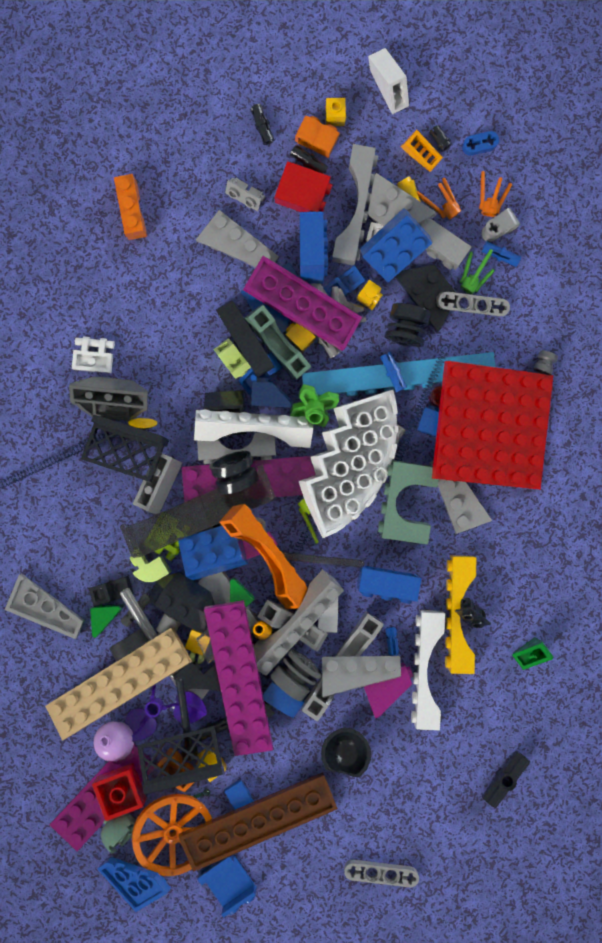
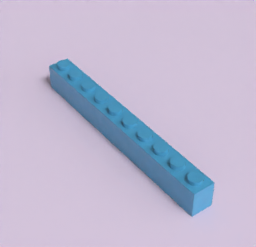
M494 352L441 359L444 362L454 361L495 367ZM438 358L396 363L397 367L401 368L400 373L407 385V388L403 390H413L415 386L422 385V388H428L425 385L432 386L437 383H441L442 386L444 363L439 362L440 364H438L436 361H441ZM384 364L302 374L303 384L315 387L318 396L328 391L336 394H346L347 397L358 396V392H365L366 395L376 394L377 390H384V392L389 390L396 391L390 377L386 375L387 371ZM433 367H434V368H438V367L441 368V370H438L440 373H435V374H434V373H432L431 371L437 372L436 370L433 369ZM435 377L437 380L431 381L428 378Z

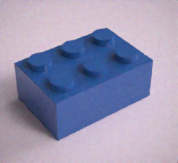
M403 208L360 249L362 257L387 282H390L432 244V240L422 226Z
M300 212V279L308 284H323L324 276H327L328 267L327 219L323 220V212Z
M223 526L178 539L185 575L193 581L248 564L243 540L230 537Z
M360 565L357 589L362 593V596L373 597V594L384 600L392 601L393 598H398L402 603L412 604V601L418 602L421 577L412 573Z

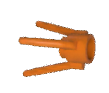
M485 171L481 172L479 209L482 210V215L496 217L510 191L512 183L508 184L498 203L497 196L502 182V177H499L493 198H487L485 201Z
M442 178L445 188L442 183L438 184L447 200L442 206L443 211L417 191L418 196L438 212L443 219L447 217L451 220L461 212L460 206L456 202L446 178Z

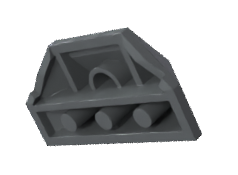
M94 376L69 384L70 402L77 405L91 417L97 415L107 419L130 421L148 409V391L133 380Z

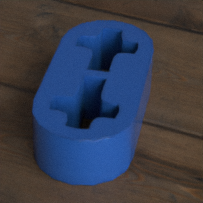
M493 131L468 136L463 142L462 150L469 156L492 151L497 147L499 137ZM488 137H490V140H494V142L492 143V145H490L489 142H487V143H483V142H486V140H487ZM469 142H471L473 145L478 144L475 145L474 149H471V147H467Z

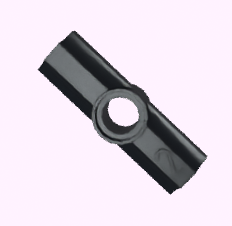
M516 750L504 767L497 770L495 779L481 797L489 805L497 808L506 794L516 787L518 778L530 764V760ZM510 776L507 782H502L504 777Z

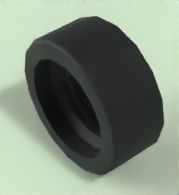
M139 629L111 646L109 650L115 660L119 661L149 641L143 631Z

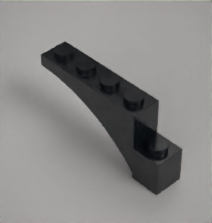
M196 661L191 662L172 677L175 681L178 677L183 678L186 692L189 689H208L221 692L215 662L204 673L201 672L203 668ZM264 701L267 717L270 719L275 714L271 710L273 706Z

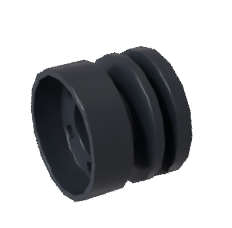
M394 303L389 318L397 323L387 324L389 331L385 332L384 337L402 346L423 347L425 342L423 337H426L427 333L420 328L429 326L432 313L419 306Z

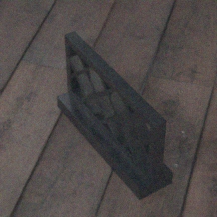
M93 415L91 422L94 424L81 460L152 483L163 449L167 447L169 439ZM98 429L103 430L106 436L100 441H97L95 437ZM117 435L121 436L123 443L114 447L111 439ZM108 441L111 449L102 453L99 445ZM138 441L140 449L131 452L128 444ZM125 446L129 455L120 459L117 450ZM152 446L156 447L155 456L149 458L146 449ZM96 447L99 456L93 459L88 458L90 450ZM143 452L146 460L137 465L133 456ZM113 453L117 461L109 465L105 457ZM130 458L134 467L125 470L122 462ZM146 464L150 468L148 477L143 476L139 470L140 467Z
M215 726L137 745L144 782V794L225 775ZM211 732L213 740L209 746L199 741L203 733ZM190 737L195 741L190 751L180 746L184 738ZM167 742H171L176 746L170 756L161 751ZM197 743L206 748L201 759L192 754ZM152 747L156 750L151 761L144 757L143 748ZM178 748L187 753L182 763L172 758ZM209 751L216 755V764L209 765L203 761ZM159 753L168 758L163 768L153 763ZM189 756L199 761L195 769L190 770L184 766ZM170 761L180 766L173 775L165 771ZM152 765L160 772L156 779L148 781L147 771Z

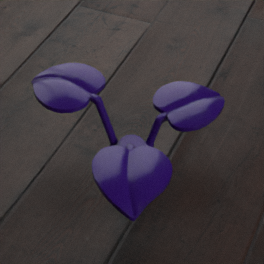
M156 684L152 686L150 701L146 704L145 709L135 708L126 716L125 724L133 732L132 741L143 740L151 736L157 728V720L154 717L167 708L175 707L173 711L174 717L178 722L182 723L178 694L176 696V703L164 705L160 698H155ZM185 691L189 721L192 724L207 715V708L204 701L197 694Z

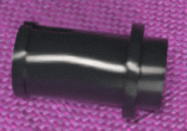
M439 125L433 127L434 131L430 130L429 134L438 144L437 148L445 151L452 145L451 139L447 138Z

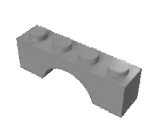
M255 433L251 443L239 450L226 448L219 439L214 442L197 440L198 460L203 461L204 464H211L219 457L237 451H249L252 459L253 457H261V460H272V456H276L275 436L266 433Z

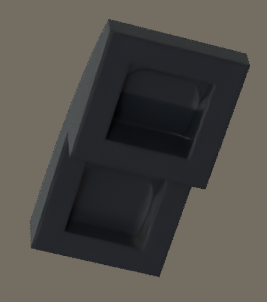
M129 576L88 588L93 606L122 598L120 592L126 588H129L132 594H134Z

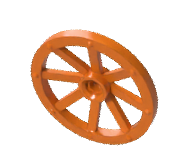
M186 794L162 796L146 806L138 816L132 831V846L138 862L145 869L157 872L160 876H176L190 871L192 868L189 861L176 865L175 844L178 842L181 844L179 833L193 828L182 826L199 812L203 815L205 822L212 820L206 806L195 797ZM177 803L194 807L176 822ZM171 804L170 820L167 823L154 812L163 806ZM148 818L163 828L140 835L142 827ZM162 837L146 858L140 848V842ZM166 843H168L169 866L153 863L154 859Z

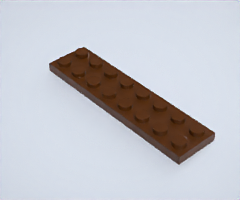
M322 772L179 833V840L194 872L333 812L338 808L325 775Z

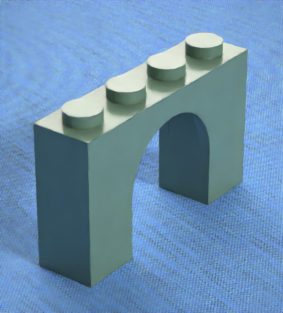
M392 460V463L388 464L387 475L389 476V482L385 483L384 486L386 501L382 502L381 505L383 520L379 521L378 532L385 539L428 545L431 525L427 522L402 518L396 510V498L399 492L409 485L437 488L439 479L432 478L433 466Z

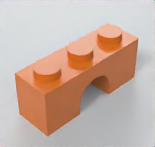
M128 174L114 177L125 236L128 240L147 237L145 222L139 205L140 196L137 181L134 175Z

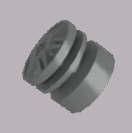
M291 649L288 652L289 657L285 656L283 659L288 667L278 665L270 677L285 693L297 701H302L310 691L305 682L315 685L316 680L314 678L320 679L322 673L307 656Z

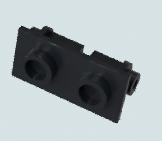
M470 598L461 599L460 609L455 610L459 616L474 628L491 625L486 619L485 611L474 605Z

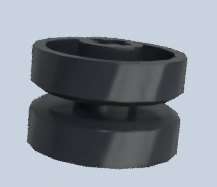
M237 451L226 454L210 464L209 468L212 476L217 478L215 484L220 494L242 491L259 480L256 468L252 467L253 459L249 451Z

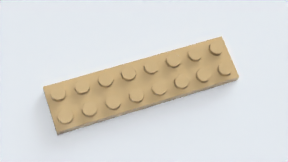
M173 627L45 707L63 741L188 665L192 660Z

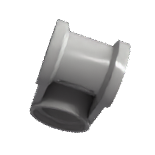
M508 208L486 223L481 232L482 238L488 242L495 241L515 230L520 225V222L511 208Z

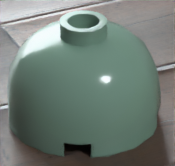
M129 813L108 821L104 820L103 822L105 826L101 831V840L111 854L117 851L115 848L117 845L123 846L132 837L136 819Z

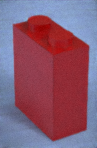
M287 161L274 197L275 203L299 212H324L326 202H324L325 196L330 195L333 184H330L331 176Z

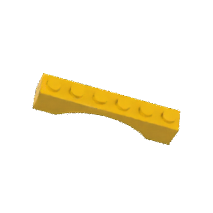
M450 555V560H447L446 564L447 571H450V579L446 580V589L449 591V598L446 599V610H449V618L446 617V629H449V637L445 638V646L448 648V656H445V667L448 668L451 674H475V654L469 648L463 636L460 616L455 610L460 609L461 599L464 597L470 583L476 577V557Z

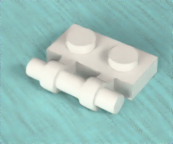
M85 336L83 338H75V345L82 347L81 351L73 350V370L100 373L112 372L113 354L106 353V349H114V341H107L106 338H100V340L90 339V337ZM99 347L98 352H90L89 348Z

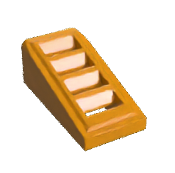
M418 130L414 131L400 146L429 172L443 158ZM414 140L417 141L414 146L411 145ZM421 145L423 148L418 152L416 149ZM427 150L429 153L423 158L422 154ZM433 155L435 158L429 164L427 160Z

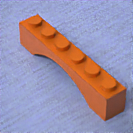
M245 504L233 506L219 521L230 537L249 543L262 555L272 574L275 595L286 609L299 608L308 590L306 583L299 577L295 568L290 565L285 555L275 545L274 540L263 529L262 524L254 517L251 509Z

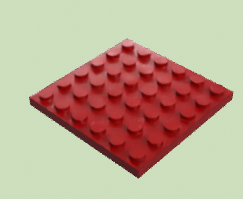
M445 361L432 478L541 490L554 375Z

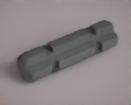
M146 593L140 597V601H137L142 611L151 602ZM130 610L121 619V623L126 627L132 624L133 619L135 620Z

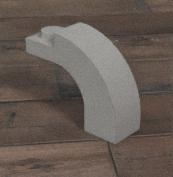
M267 600L258 618L271 627L281 629L295 612L286 609L278 603ZM313 624L299 640L313 650L319 651L328 634Z

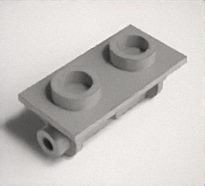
M232 177L231 180H228L225 193L231 198L242 202L248 208L258 212L260 203H263L266 197L263 195V192L253 187L247 191L248 184L238 178L234 179Z

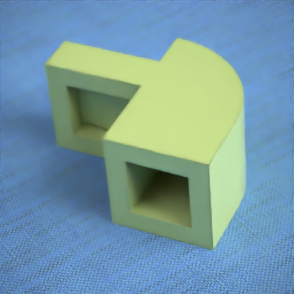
M229 338L213 349L235 379L245 375L248 369L251 368Z
M140 547L129 552L131 554V562L135 567L138 566L139 568L133 574L141 581L154 582L172 572L163 556L149 563Z

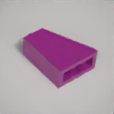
M404 662L400 663L401 677L364 687L375 718L380 717L412 685L410 679L413 677L410 666L406 667Z

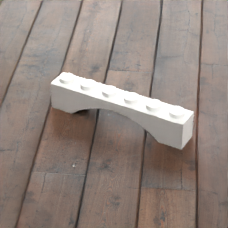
M196 410L194 440L214 442L232 433L254 431L276 436L291 447L310 448L313 424L309 423L305 416L294 417L264 413L250 414L247 412Z
M419 610V615H416V626H419V632L415 634V646H418V653H414V665H417V672L413 673V684H416V692H412V703L415 704V711L411 712V722L414 723L416 729L440 730L441 711L434 702L429 690L427 668L432 649L444 634L445 613L443 611Z

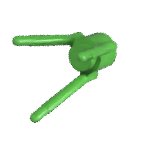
M492 249L488 251L474 275L469 274L467 277L473 256L472 251L469 253L463 276L459 281L461 283L460 288L471 295L474 292L477 293L480 287L494 273L495 270L491 269L479 282L478 276L493 252Z

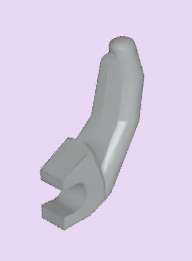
M338 286L332 287V299L356 314L364 311L363 306L348 302L341 288H338ZM366 316L362 317L359 323L366 322Z

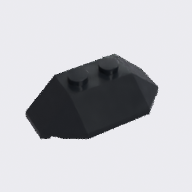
M181 572L157 580L148 595L152 603L185 626L209 636L204 608L205 606L215 605L211 591L187 578Z

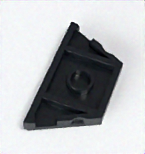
M435 264L402 270L395 276L396 280L416 306L425 308L432 313L429 323L438 333L450 310L440 309L436 304V297L441 292L456 293ZM445 296V298L441 299V302H444L445 306L446 303H454V300L447 299Z

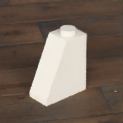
M384 48L368 56L370 71L391 113L394 114L408 107L406 75L387 49Z

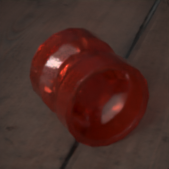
M442 386L436 387L429 394V401L435 407H440Z

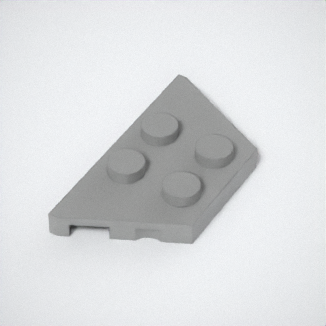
M375 174L368 216L384 227L403 208L419 224L430 217L436 216L434 210L379 174Z

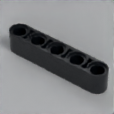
M230 300L217 308L216 312L257 378L275 368L234 302Z

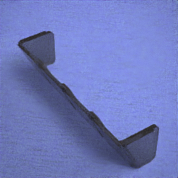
M260 465L257 467L259 480L242 491L220 494L215 489L133 525L122 524L120 529L133 558H140L220 523L219 521L233 506L245 504L252 510L275 500L276 495L264 466Z

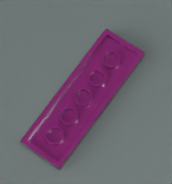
M262 256L243 291L341 351L345 350L362 319L360 315L265 256Z
M135 743L130 754L125 759L108 761L50 823L49 826L76 851L87 842L105 820L92 786L96 777L134 762L140 781H143L138 747ZM144 753V757L151 761V758ZM151 765V767L147 771V775H149L155 769V767Z

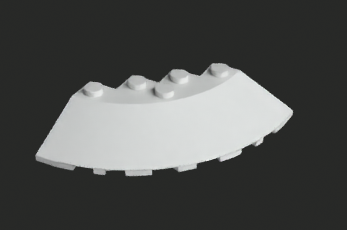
M393 390L334 408L339 427L322 432L328 451L311 456L316 475L299 481L304 500L322 538L338 532L352 520L358 518L359 514L374 501L377 496L376 494L388 477V464H391L392 459L395 457L397 449L396 436L398 433L396 417L398 411Z

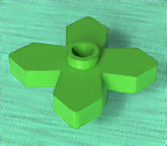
M303 384L299 392V398L302 402L293 404L290 416H305L309 423L325 427L329 421V414L326 410L336 408L339 402V394L328 391L318 396L315 387Z

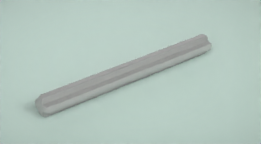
M130 589L122 590L120 592L121 597L147 640L151 641L157 637L156 632ZM176 671L175 673H173V674L170 675V678L172 679V681H173V683L175 684V686H176V681H175L172 677H173L178 671Z

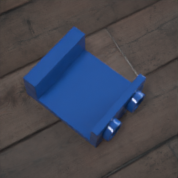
M234 854L204 867L198 873L197 880L201 885L207 883L222 905L221 915L223 918L228 914L233 915L241 905L250 903L256 896V885Z

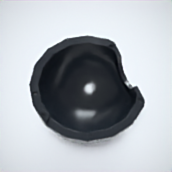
M340 728L333 731L324 740L321 748V759L327 771L343 773L358 778L368 769L371 761V748L367 739L359 731L352 728Z

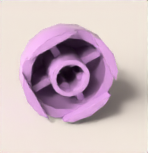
M111 721L103 724L94 736L95 752L106 761L125 759L130 754L134 742H132V730L123 722Z

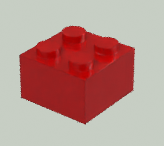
M134 762L99 775L92 783L105 821L143 808L147 800Z

